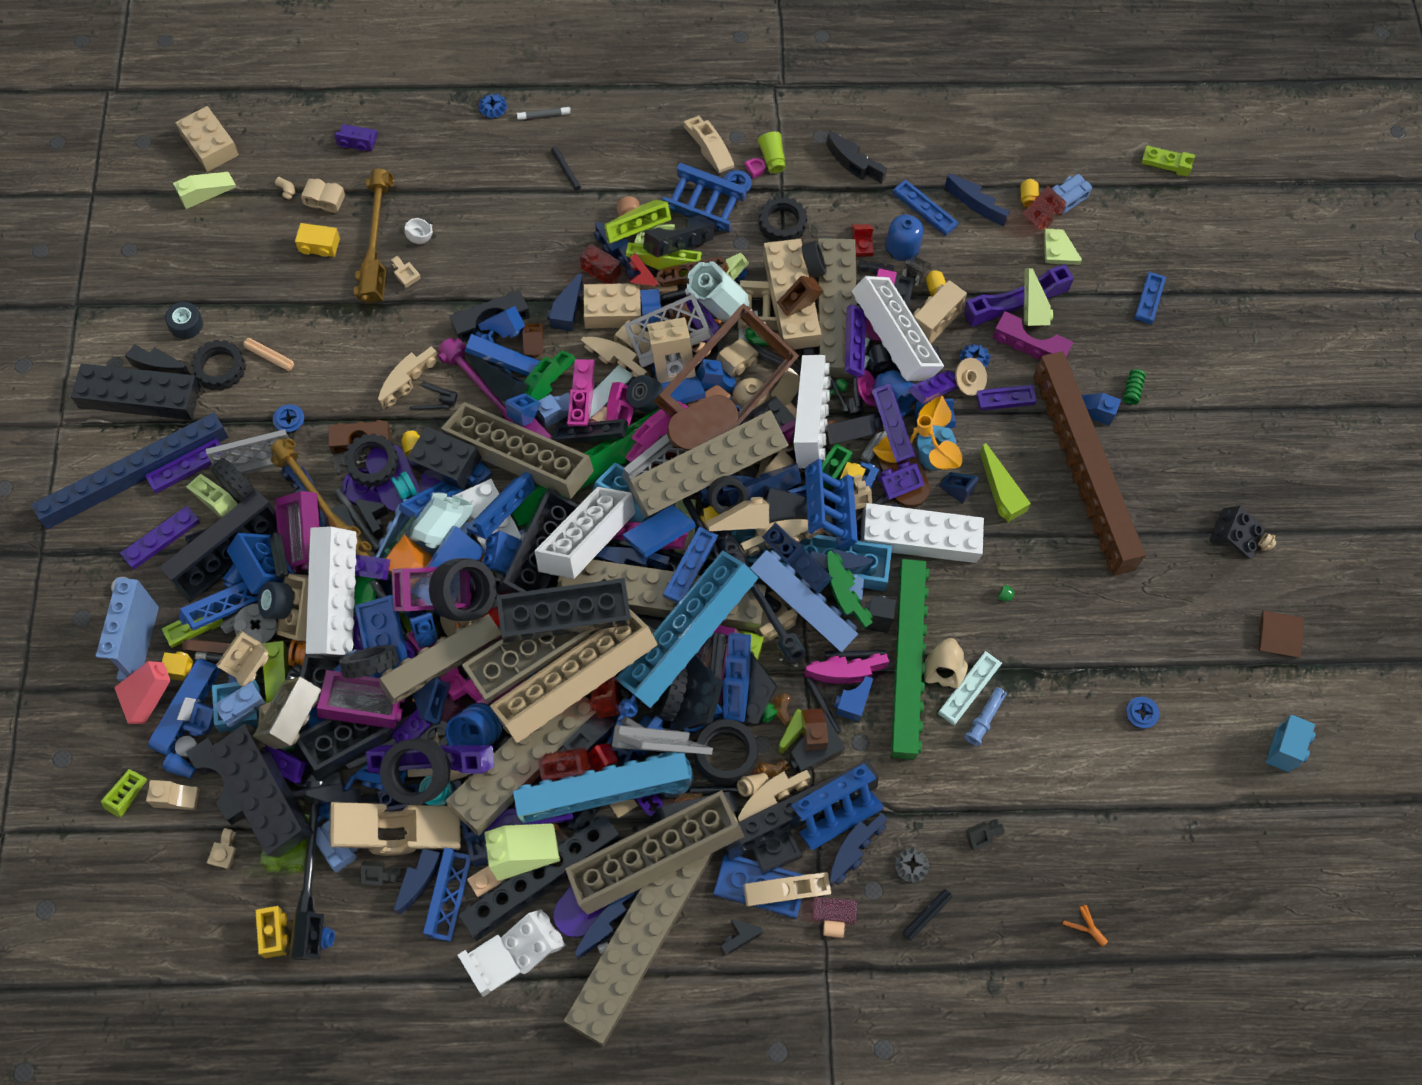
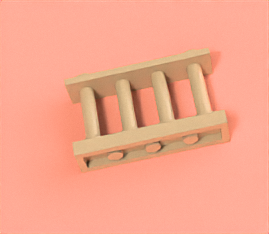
M740 280V286L748 294L749 308L752 309V297L763 298V317L759 318L764 320L771 330H778L776 318L770 317L771 293L769 283ZM741 318L738 319L739 329L746 330L749 328Z

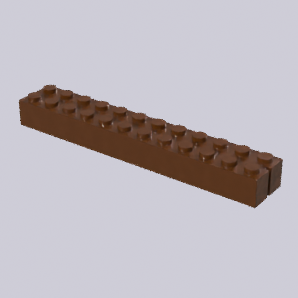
M1061 351L1041 357L1034 373V382L1040 388V397L1046 403L1047 415L1053 421V430L1058 434L1060 448L1066 454V463L1073 472V481L1079 487L1080 499L1084 500L1086 514L1093 523V532L1099 538V547L1106 556L1107 568L1112 571L1113 576L1136 571L1146 554L1065 353Z

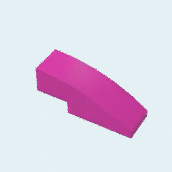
M622 382L612 383L607 404L606 421L626 419L628 426L630 425L634 408L627 400L626 392L628 385Z

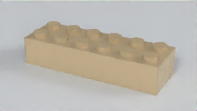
M801 239L764 243L763 259L778 332L781 339L793 349L820 346L821 330L815 302L789 317L785 315L776 303L800 276L809 277L802 254Z

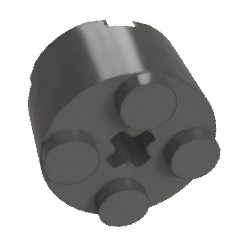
M251 604L241 609L236 615L234 630L236 635L241 630L261 643H270L276 636L277 621L276 619L263 618L259 612L258 604ZM260 622L261 628L259 630L256 628L252 630L251 624Z

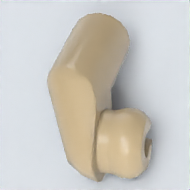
M277 177L275 185L283 188L282 196L289 200L292 199V195L295 194L294 185L281 177Z

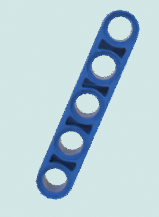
M202 658L195 662L148 743L150 749L166 756L175 751L176 741L183 737L186 729H183L184 724L189 723V721L177 720L185 697L196 699L194 704L199 699L200 703H203L220 673V668L217 665Z

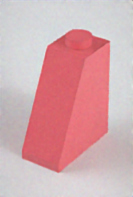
M147 661L114 687L128 724H145L170 682L164 662Z

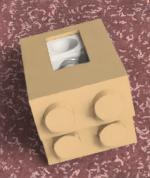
M685 317L647 324L657 381L660 383L672 381L693 358ZM695 368L686 378L696 377Z

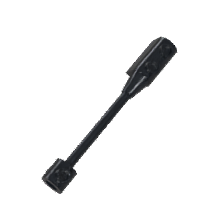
M730 530L714 531L713 533L718 535L715 544L720 553L725 551L743 562L750 569L748 558ZM755 582L750 590L780 637L777 646L788 663L799 661L805 655V649L794 633L787 634Z
M307 781L306 789L327 785L328 783L323 781ZM302 799L305 805L311 806L309 825L314 833L307 840L303 891H301L293 919L288 923V930L292 935L291 942L286 945V953L290 955L289 959L319 960L324 914L315 913L312 882L319 807L326 806V804Z

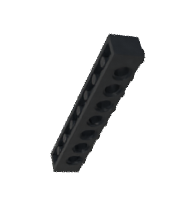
M866 760L739 822L745 837L723 847L722 850L730 861L785 834L787 831L805 824L806 821L800 819L791 805L862 764H865L876 777L875 780L867 784L869 792L878 788L879 776L869 760ZM860 788L849 794L851 801L861 796ZM842 799L831 804L832 810L843 805ZM821 810L814 814L813 818L815 819L825 814L824 810Z
M606 815L594 818L589 826L575 831L570 839L557 844L559 859L563 860L562 865L554 867V863L504 880L497 889L485 893L481 900L466 906L462 913L459 914L460 918L476 942L567 880L568 875L565 868L621 841L618 832ZM592 836H599V839L597 841H589ZM574 848H581L578 854H571ZM545 872L542 879H535L538 873ZM527 885L523 892H517L519 886ZM508 897L507 903L499 905V901L502 898ZM490 910L487 917L481 918L483 911Z

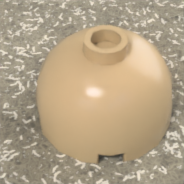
M746 378L738 382L733 390L732 402L742 409L764 382L756 378ZM769 391L752 411L770 400Z

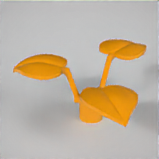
M942 395L928 402L920 410L917 427L914 428L910 441L912 444L917 433L923 437L930 436L935 447L929 454L930 463L935 468L941 470L956 469L962 464V454L959 447L951 441H943L938 446L933 432V426L944 427L951 421L950 408ZM886 436L873 448V452L883 461L897 463L888 436Z

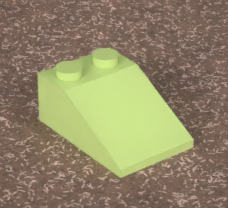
M553 824L505 825L485 832L489 868L498 881L560 861Z

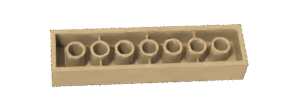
M630 610L631 625L600 629L491 704L490 707L500 723L515 742L518 743L658 644L649 627Z

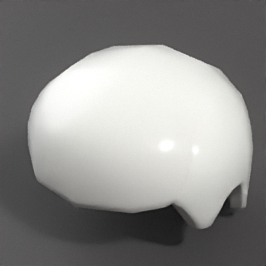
M414 218L405 224V235L410 242L424 244L432 236V225L423 219Z

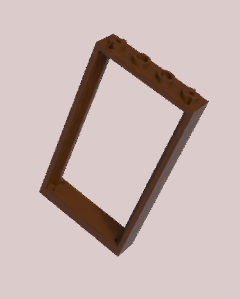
M743 303L653 402L670 418L679 411L684 410L670 394L739 318L776 351L784 361L738 412V421L735 427L745 419L799 355L781 339L779 334L774 333L764 320H761L754 314L752 309Z

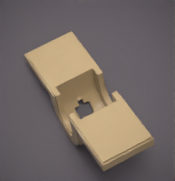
M331 802L330 847L369 848L371 853L381 856L405 855L414 852L416 849L444 850L445 847L454 850L460 849V818L448 806L407 805L401 811L388 812L385 811L386 805L339 802ZM405 827V831H407L405 839L387 841L378 839V828L396 829Z

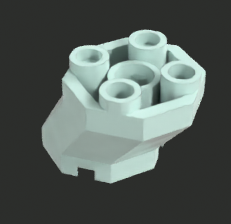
M714 261L709 263L699 262L688 273V291L694 294L696 299L720 321L726 322L743 303L749 307L748 294Z
M432 493L431 500L411 525L410 539L426 542L425 545L427 547L437 548L438 545H441L452 526H457L459 529L462 527L472 513V503L459 496L447 497L446 493Z

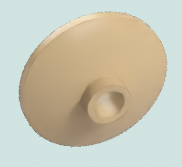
M966 358L957 366L955 379L961 392L968 396H975L978 390H984L986 386V369L975 358Z

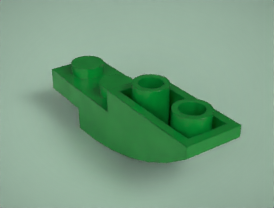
M561 350L552 359L545 356L524 381L528 384L525 393L537 401L545 398L552 391L550 384L575 362L574 355Z
M829 551L826 555L827 572L833 577L829 583L834 598L845 617L852 612L862 627L866 628L873 623L871 621L873 617L866 607L863 609L858 603L861 600L856 592L849 590L855 585L853 581L855 577L849 569L845 570L841 565L843 560L839 554Z

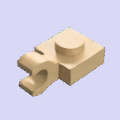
M398 256L391 259L393 262L392 266L396 270L394 274L405 288L421 279L420 274L410 262L404 265Z
M862 475L853 476L856 488L854 490L856 510L865 507L866 503L872 504V493L870 487L866 486L865 481H862Z
M224 828L221 844L216 842L213 844L207 861L209 865L230 870L237 850L235 847H231L236 832Z

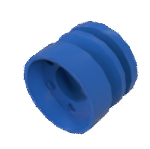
M485 703L471 704L448 722L445 729L446 739L449 745L490 746L500 737L502 724L489 705Z

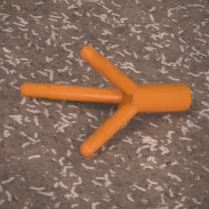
M1087 905L1080 906L1079 909L1089 928L1063 921L1065 926L1090 933L1102 947L1108 942L1094 926Z

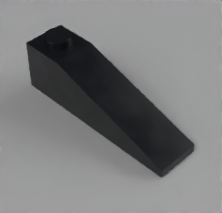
M465 352V355L493 394L501 399V403L505 404L506 400L526 392L528 384L493 362Z

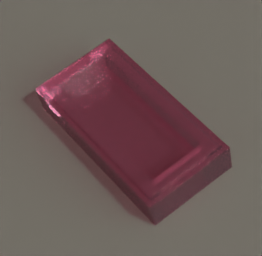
M814 897L812 920L856 924L857 901Z

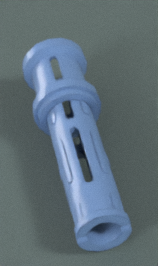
M998 687L994 689L982 713L973 720L972 728L964 736L965 740L974 746L982 744L981 739L985 732L990 730V722L1007 695L1003 689Z

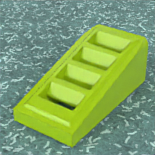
M797 709L779 744L778 752L781 754L803 732L800 709Z
M129 769L101 800L103 808L121 818L147 779ZM131 779L135 781L136 784L133 785L130 782H128V780ZM124 786L130 789V791L124 790Z

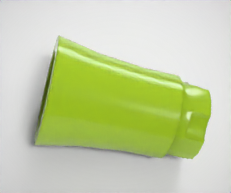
M768 132L761 135L757 142L769 172L774 174L781 173L786 169L781 134L779 132Z

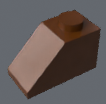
M800 276L776 303L785 315L789 317L812 305L824 291L813 277Z
M524 323V355L539 357L544 351L543 323Z
M822 708L801 710L805 751L826 750L829 742Z

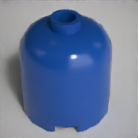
M900 215L890 223L885 240V250L893 255L894 259L909 261L911 257L919 254L923 238V225L920 220L912 215Z
M889 370L879 374L875 379L873 389L890 383L902 417L911 411L909 407L917 400L909 392V389L915 384L912 381H906L902 377L901 372L897 370Z

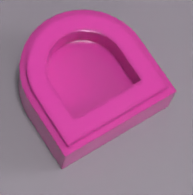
M753 158L744 163L745 168L753 179L765 172V162L760 158Z

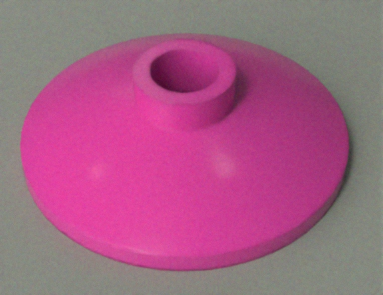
M864 369V376L857 377L859 396L863 398L867 405L872 407L877 405L872 392L875 379L868 370Z

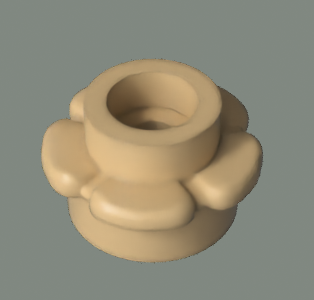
M1265 533L1261 537L1258 546L1261 547L1262 551H1270L1276 545L1275 535Z

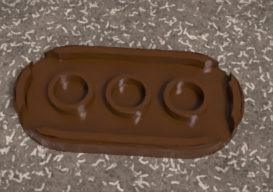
M723 395L710 396L679 411L670 418L667 427L668 439L675 447L689 451L733 429L738 421V410L729 398Z
M914 447L913 450L916 457L900 463H889L877 456L881 471L890 468L894 471L899 468V464L907 461L910 464L917 463L924 486L893 498L895 502L908 508L922 505L930 492L928 479Z

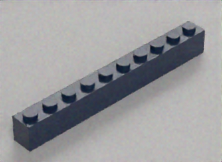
M214 412L31 505L39 521L48 530L146 480L145 475L196 448L216 438L221 442L229 437Z

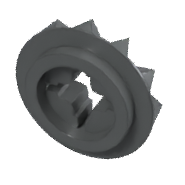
M915 848L904 849L898 854L895 861L897 874L903 880L911 883L923 880L930 868L928 858L924 855L923 851ZM912 857H914V862L919 867H915L911 873L910 866L906 863H910Z

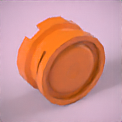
M292 640L288 654L290 666L301 665L302 667L306 653V641Z

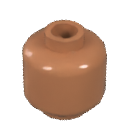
M632 196L621 198L616 207L618 217L639 207V201Z

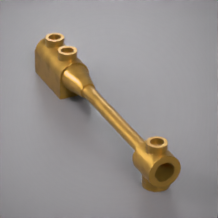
M374 169L371 172V177L366 178L367 188L375 193L369 249L361 264V270L355 272L359 286L354 287V295L365 303L379 302L384 299L387 269L378 260L376 246L382 194L388 192V187L394 186L392 173L384 169Z
M282 438L274 442L270 448V451L273 453L270 459L271 462L280 468L289 465L306 490L317 493L318 506L328 518L330 527L356 531V555L373 557L370 553L372 546L366 541H361L359 538L361 531L355 526H348L333 513L297 464L298 453L294 449L296 443L289 438Z

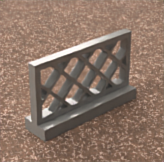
M694 294L624 324L640 359L641 367L654 362L652 348L650 347L648 352L642 354L639 347L641 340L651 344L649 339L643 337L649 318L652 316L661 319L660 322L671 320L665 317L666 311L670 308L678 311L676 319L679 318L681 312L691 316L687 325L688 330L693 331L689 333L691 346L713 336ZM690 299L694 304L692 313L682 310L684 302ZM693 317L701 320L703 328L696 330L690 327ZM637 323L644 326L640 336L632 332L631 325Z
M284 429L208 448L206 453L213 465L219 459L225 458L242 475L277 467L270 460L273 453L268 445H272L278 438L287 439L289 437Z
M666 434L623 469L622 478L628 482L630 479L647 472V469L648 471L651 470L653 464H663L669 461L665 460V454L668 452L677 453V457L679 453L687 451L681 448H674L675 446L669 441Z
M615 725L612 742L613 747L661 752L676 751L685 754L686 752L712 754L713 751L711 747L688 740L689 733L685 731Z

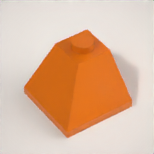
M402 534L385 558L390 559L388 573L392 576V569L426 567L433 556L405 534ZM410 578V590H412L419 578Z

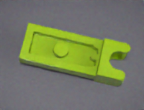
M1146 146L1141 164L1175 171L1178 175L1188 177L1195 155L1186 152L1181 154Z
M204 616L194 620V622L196 623L200 620H203ZM221 618L192 631L188 623L182 625L180 620L162 628L169 645L173 648L183 643L184 639L190 640L210 629L213 630L219 627L224 621Z

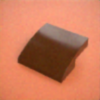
M1262 611L1258 650L1300 658L1304 618Z

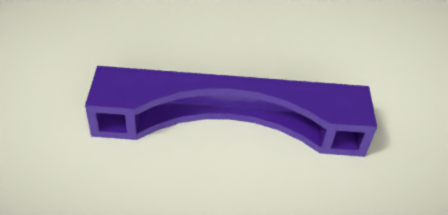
M1066 264L1048 270L1037 279L1048 299L1069 291L1074 277ZM1024 286L1002 294H983L967 300L963 313L970 326L973 327L1000 317L1004 312L1010 313L1024 308Z
M379 745L366 752L368 773H380L382 759L386 752L394 745ZM440 745L448 755L451 766L450 770L461 773L482 774L495 767L492 746ZM409 750L400 761L399 771L432 769V765L427 756L421 751Z

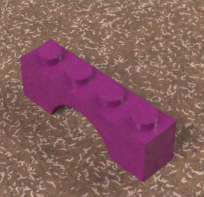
M1008 312L1003 313L993 335V338L998 342L1012 346L1014 349L1023 351L1036 359H1041L1044 355L1064 351L1067 357L1073 341L1057 334L1046 340L1032 338L1024 331L1022 319Z

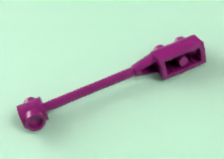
M449 338L443 341L438 348L439 354L437 356L443 364L446 362L450 365L458 364L501 410L505 420L514 423L511 418L507 417L505 404L500 402L501 399L493 394L488 385L463 359L466 348L464 343L459 338L455 340ZM535 418L532 423L521 426L551 439V435Z

